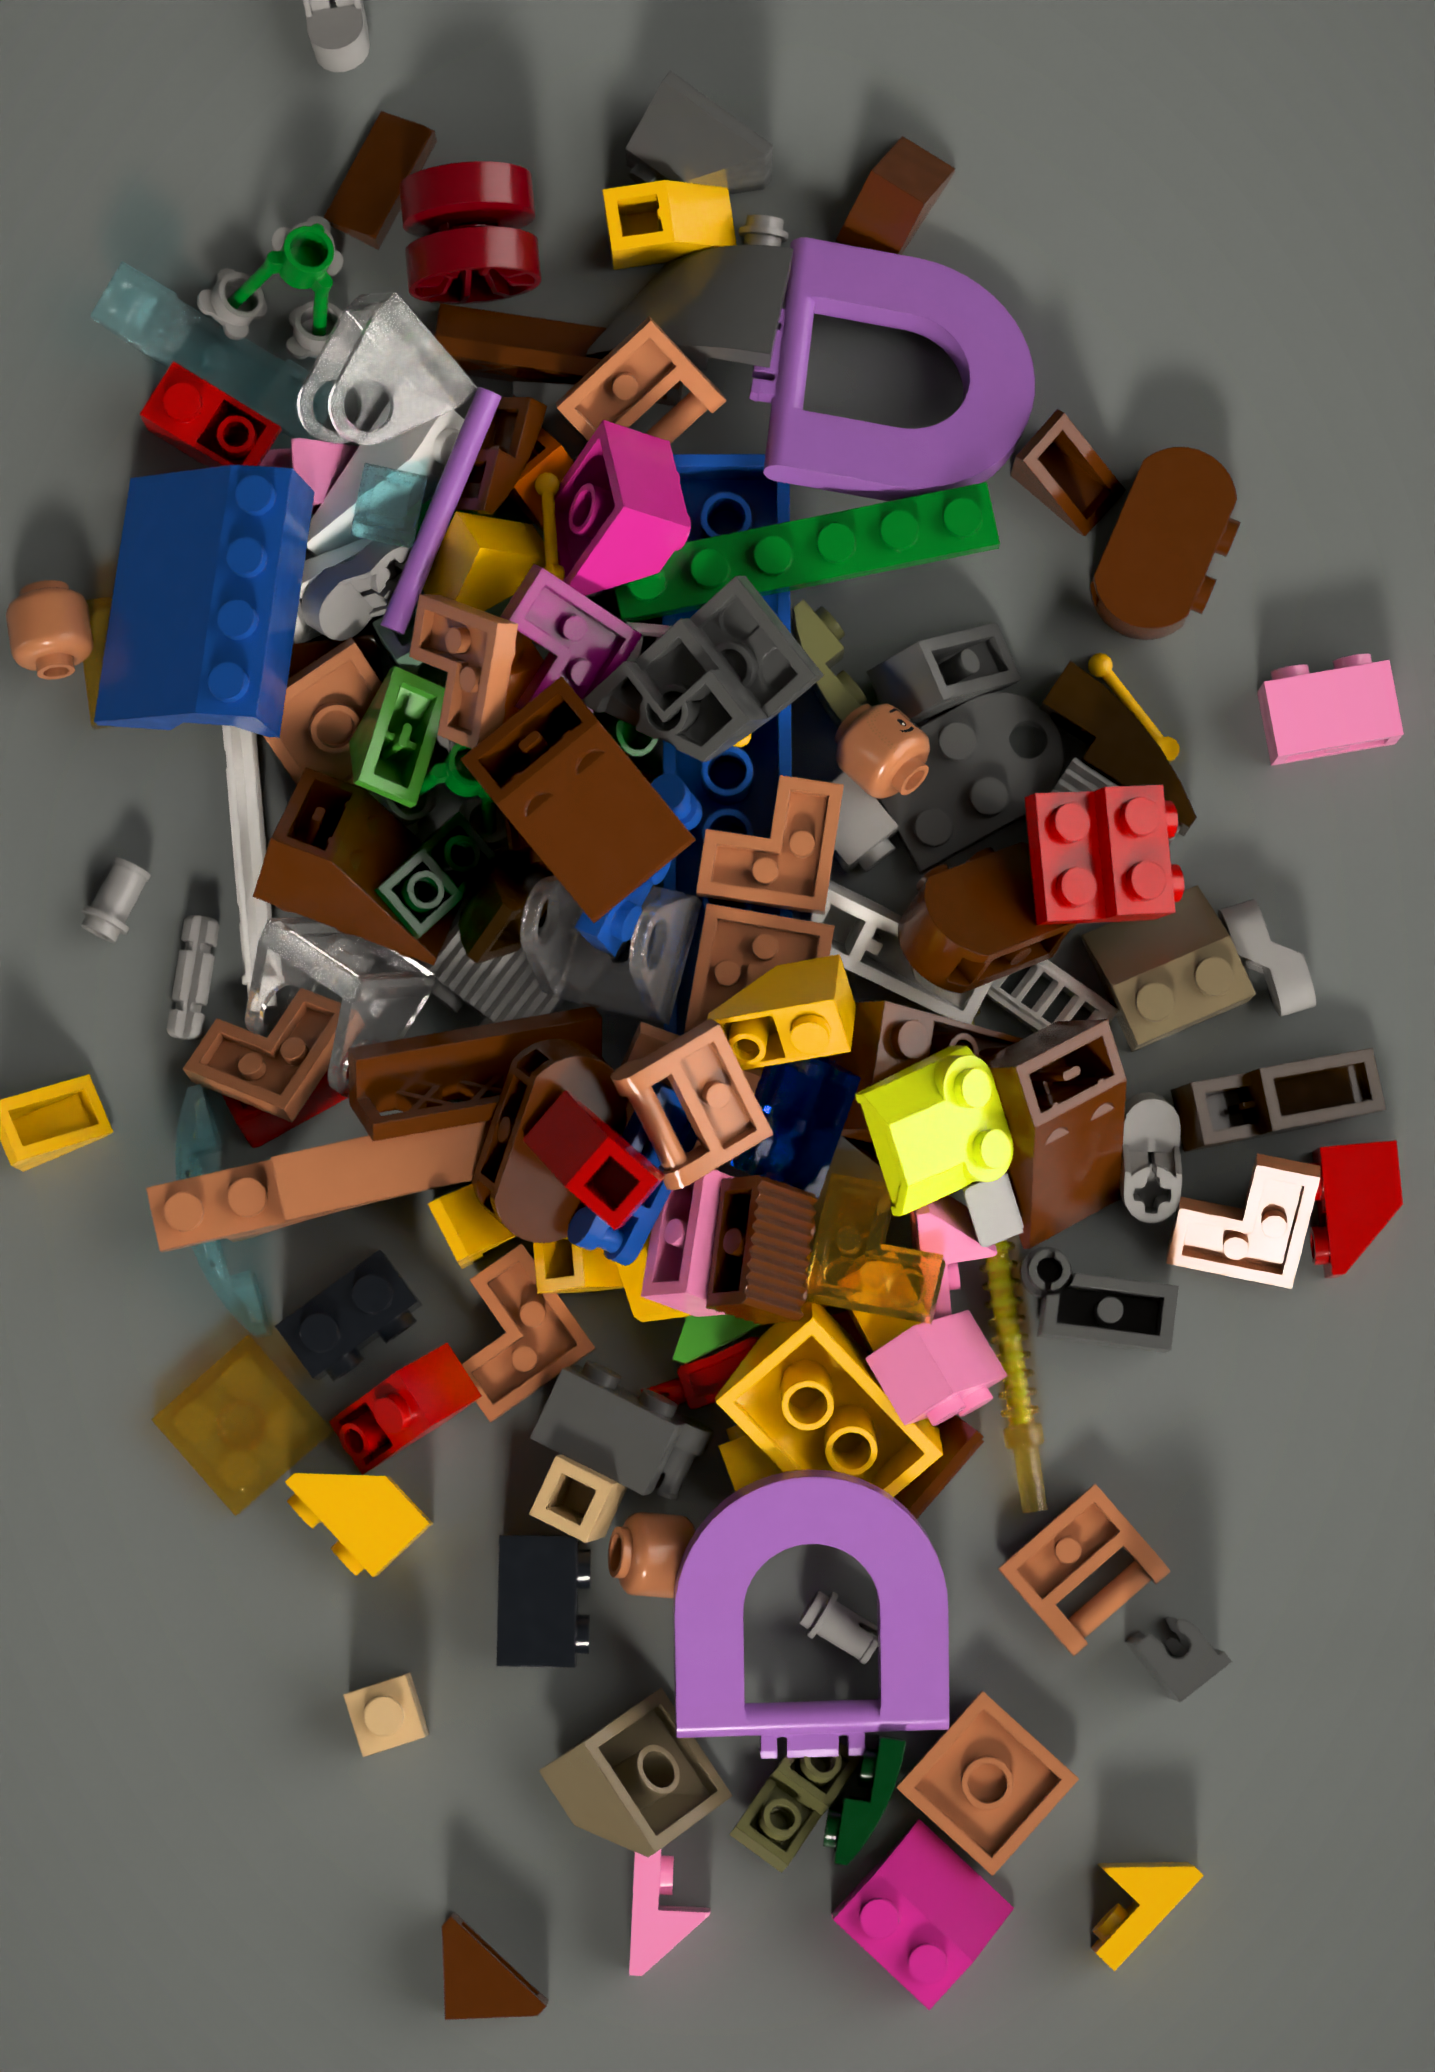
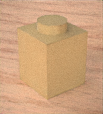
M562 1454L556 1455L529 1515L588 1543L606 1536L627 1487Z
M410 1672L343 1695L363 1757L424 1738L430 1734Z

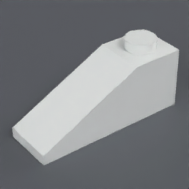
M400 384L325 497L324 502L312 517L307 550L314 556H318L384 530H388L390 536L398 531V521L433 497L465 419L448 404Z
M831 880L829 882L825 915L801 913L800 920L835 926L830 956L840 954L845 969L947 1018L971 1024L992 984L990 982L962 994L951 992L932 984L910 965L902 952L898 940V925L902 916Z

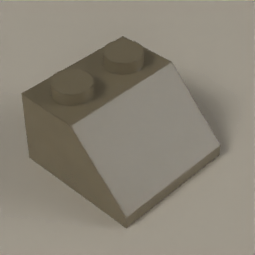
M1198 885L1185 890L1181 900L1175 902L1176 913L1155 920L1111 922L1081 935V939L1110 1004L1119 1010L1115 1016L1131 1052L1245 1004L1256 995L1229 933Z

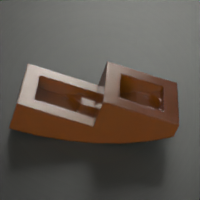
M501 397L454 513L457 511L469 514H493L514 488L525 469L540 433L547 405L532 397Z

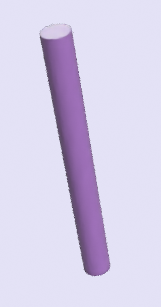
M482 387L477 388L381 621V626L404 635L418 602L419 594H421L501 400L500 395Z

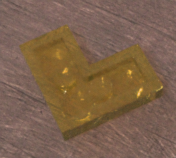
M831 1173L807 1270L809 1275L806 1279L808 1293L805 1301L932 1324L946 1266L944 1255L886 1245L885 1241L892 1217L890 1207L893 1206L886 1183Z

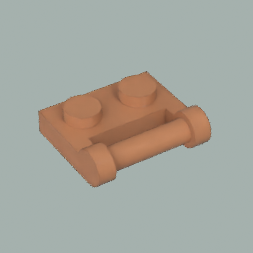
M649 316L555 404L556 408L589 441L603 420L629 428L675 384L681 381L690 392L645 433L670 441L671 444L707 410L713 414L727 399Z
M711 1018L646 1057L621 1065L611 1075L619 1095L629 1098L661 1162L658 1169L666 1175L663 1182L668 1190H677L690 1185L773 1135L720 1024ZM668 1077L701 1144L690 1152H684L652 1088V1085Z
M1096 1484L1088 1488L997 1568L1073 1657L1088 1645L1085 1638L1151 1580L1157 1584L1171 1572ZM1123 1547L1134 1561L1067 1619L1056 1604Z

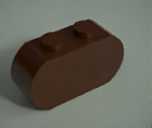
M1171 447L1157 451L1143 460L1089 587L1091 599L1098 615L1114 631L1138 640L1159 639L1180 629L1190 610L1202 615L1217 580L1205 574L1214 553L1224 557L1227 556L1241 524L1240 521L1230 518L1237 501L1234 483L1224 466L1214 457L1190 447Z
M1019 842L998 851L988 847L974 854L966 863L953 868L943 864L926 873L916 885L918 893L899 921L898 940L904 956L922 977L942 989L962 994L1052 958L1059 949L1062 940L1077 923L1036 924L1029 844Z
M543 1040L528 1046L513 1058L472 1179L475 1195L484 1209L514 1235L535 1243H550L568 1237V1227L571 1219L579 1209L586 1207V1205L564 1187L522 1139L566 1089L620 1136L627 1122L626 1106L628 1097L619 1095L611 1079V1075L615 1070L585 1047L570 1040Z

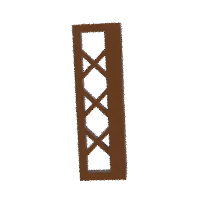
M440 303L435 335L430 334L427 353L431 369L434 371L508 382L520 381L575 385L602 360L586 357L588 348L607 328ZM679 381L656 403L675 406L681 401L683 383Z
M594 1006L348 1048L349 1105L372 1141L490 1121L494 1117L513 1058L528 1046L547 1039L570 1040L582 1045L606 1063L602 1057V1016ZM455 1099L464 1100L463 1102L457 1103L448 1102L449 1100ZM387 1111H403L401 1113L389 1114L384 1116L380 1115V1113Z

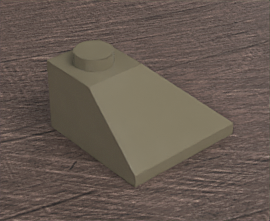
M662 1687L539 1770L575 1826L646 1857L655 1854L733 1796L696 1739L676 1738L675 1707Z

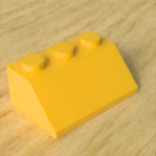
M808 1294L806 1302L801 1307L804 1315L800 1321L775 1323L763 1333L717 1394L715 1402L783 1472L810 1469L845 1473L872 1483L894 1497L943 1455L939 1428L932 1426L928 1418L904 1426L865 1359L869 1354L811 1294Z

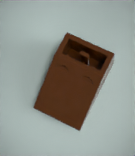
M562 676L460 759L593 923L597 922L696 841Z
M307 767L270 839L253 894L254 898L273 904L283 911L297 913L331 926L344 934L355 935L394 950L402 956L415 958L431 965H435L463 899L460 900L420 938L415 939L374 890L422 842L367 790Z
M888 1001L855 1002L856 1013L851 1052L829 1056L818 1130L873 1143L861 1104L857 1103L856 1093L949 1046H968L976 1057L983 1060L1023 1038Z
M1108 1019L1057 1021L983 1059L992 1072L1013 1140V1157L1006 1173L1008 1174L1024 1228H1022L1023 1233L1019 1234L1023 1249H1030L1118 1201L1120 1199L1119 1183L1122 1165L1127 1079Z

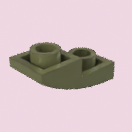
M803 599L794 606L793 623L795 638L824 674L812 688L832 722L839 728L845 718L860 707L867 698L856 682L844 670L836 676L830 670L843 659L845 647L839 641L845 636L843 629L824 607L821 606L816 611H813Z
M839 1742V1756L787 1758L785 1754L729 1835L782 1873L790 1864L821 1816L831 1806L862 1758L860 1756H848L847 1747Z

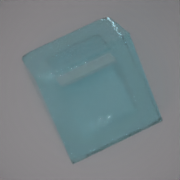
M365 463L350 534L355 537L412 548L416 537L428 476Z

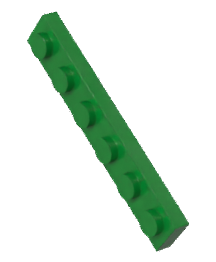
M983 482L686 542L680 550L674 551L659 573L616 586L615 592L621 621L624 623L638 622L698 610L735 576H746L761 596H767L999 549L1000 540L988 484Z

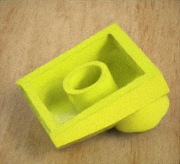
M949 1046L855 1094L857 1103L861 1104L893 1205L890 1207L893 1216H903L976 1181H995L1006 1173L1011 1164L1013 1140L992 1072L988 1065L982 1059L976 1057L968 1046Z

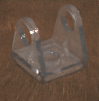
M397 292L360 294L341 312L300 389L297 399V411L303 427L317 440L334 444L351 441L362 445H374L385 442L461 407L476 393L478 387ZM332 380H336L329 395L328 410L332 424L337 431L329 430L322 426L313 412V399L316 392L323 384ZM351 388L356 394L358 401V411L352 423L347 419L344 409L345 397ZM390 400V412L387 420L382 426L370 431Z
M555 875L549 876L535 884L527 899L521 922L522 949L542 992L550 997L669 1025L702 900L695 895L652 886L642 905V913L634 929L629 959L622 963H613L609 954L593 948L575 928L583 910ZM546 900H548L545 924L538 937L540 914Z
M269 918L258 941L245 1013V1025L248 1031L267 1038L300 988L314 992L321 983L342 997L328 1069V1083L333 1090L344 1097H349V1079H346L348 1048L362 1046L371 1041L374 1044L403 1039L428 1000L438 976L413 959L402 956L394 950L355 935L344 934L331 926L310 918ZM290 985V994L281 1012L269 1022L263 1023L264 1012L270 999L281 988Z

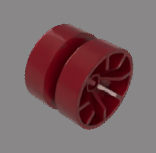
M459 162L420 170L407 176L400 182L403 228L409 234L421 237L411 242L405 249L408 289L411 296L432 303L472 304L512 298L527 293L540 285L541 271L538 239L534 234L521 230V228L529 225L535 219L532 175L529 170L519 165L504 162Z

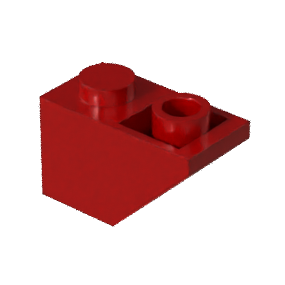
M174 361L140 412V416L149 432L209 467L225 465L259 466L282 431L281 426Z
M567 1089L522 1139L564 1187L615 1231L624 1226L666 1177L663 1172Z
M1397 1140L1324 1146L1312 1151L1313 1162L1308 1164L1320 1166V1181L1315 1197L1318 1207L1319 1226L1310 1227V1249L1313 1264H1323L1324 1278H1336L1346 1274L1403 1205Z
M447 1342L394 1372L328 1422L339 1437L344 1450L351 1456L361 1474L364 1475L449 1421L481 1398L482 1395Z

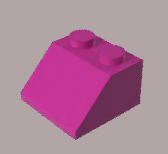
M603 420L561 480L559 490L554 495L558 565L564 567L565 577L563 582L584 596L659 573L674 551H678L684 546L690 533L691 520L687 514L680 485V475L676 469L670 441Z
M918 1819L831 1915L833 1920L930 2010L976 1960L1013 1911L1014 1907L925 1823Z

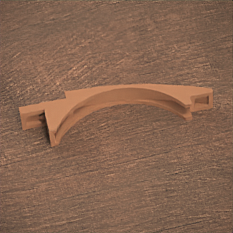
M629 1098L626 1106V1126L634 1112ZM492 1120L372 1141L368 1135L272 1156L270 1160L147 1187L146 1190L159 1250L167 1252L224 1238L232 1242H238L335 1212L472 1181Z

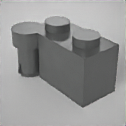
M1039 1247L1031 1251L1023 1259L1019 1269L1020 1281L1028 1293L1041 1298L1037 1337L1159 1353L1171 1351L1179 1286L1074 1273L1072 1275L1071 1264L1067 1256L1060 1250L1052 1247Z
M586 1361L584 1367L575 1365L562 1368L530 1438L643 1496L653 1493L656 1487L659 1488L658 1495L667 1499L677 1500L680 1488L696 1455L703 1456L714 1431L705 1424L676 1412L678 1405L661 1394L643 1389L639 1396L619 1386L621 1376L601 1364Z

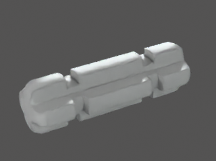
M189 915L184 919L181 940L186 944L185 950L179 949L171 999L176 1002L175 1009H170L167 1032L173 1038L196 1041L200 1040L203 1035L205 1015L201 1013L202 1006H207L215 959V956L210 954L211 947L217 946L220 927L217 920L211 917Z

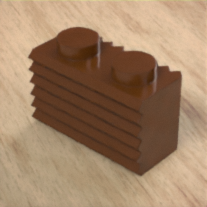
M761 1175L722 1179L706 1309L723 1312L725 1315H733L735 1318H743L745 1321H753L755 1324L800 1321L804 1315L801 1307L806 1302L808 1293L806 1279L809 1275L805 1270L810 1264L807 1256L812 1251L808 1244L814 1238L816 1227L813 1217L816 1214V1210L813 1206L818 1198L814 1193Z

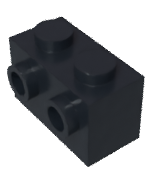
M379 1249L279 1322L275 1327L313 1379L320 1380L328 1374L332 1381L335 1382L365 1360L359 1351L380 1336L385 1344H387L415 1324L417 1320L412 1315V1312L422 1304L386 1254Z
M499 1535L496 1666L575 1668L577 1666V1654H589L590 1615H578V1588L590 1589L591 1550L579 1549V1539L573 1536Z

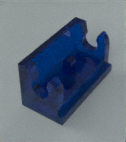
M825 1056L764 1067L754 1095L773 1135L731 1159L730 1165L746 1172L750 1176L761 1175L814 1193L819 1198L861 1077Z

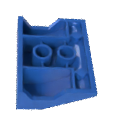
M225 465L130 478L94 723L99 726L172 730L182 723L226 725L266 737L280 738L315 494L293 468Z

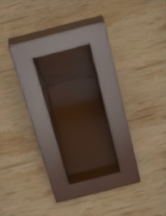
M902 136L871 170L836 238V243L902 255L955 173V168Z
M1058 409L1016 455L1010 475L1084 537L1126 491L1068 416Z
M453 1912L442 1925L445 2020L538 2016L546 2008L549 2000L457 1913Z

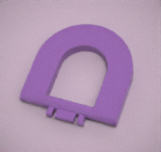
M801 237L794 239L790 244V248H793L792 265L770 368L753 365L752 377L754 378L750 387L749 399L755 402L771 403L764 475L768 479L777 482L883 501H893L983 483L992 477L1007 462L1019 443L1028 423L1035 395L1034 367L1028 345L1015 320L1005 307L991 293L969 277L932 261L813 238ZM814 314L906 330L930 339L950 356L959 371L963 384L962 405L946 420L933 426L917 429L899 428L803 410Z
M807 1469L783 1472L757 1480L730 1495L711 1511L699 1525L686 1547L674 1587L673 1629L676 1738L760 1736L759 1751L761 1759L777 1758V1738L779 1737L786 1738L787 1758L839 1756V1736L847 1735L848 1756H864V1751L866 1750L865 1732L949 1730V1620L946 1582L938 1556L927 1533L903 1504L878 1486L861 1478L840 1472ZM799 1545H827L838 1548L853 1556L868 1571L875 1583L877 1592L878 1699L745 1703L744 1600L752 1578L761 1566L774 1555Z

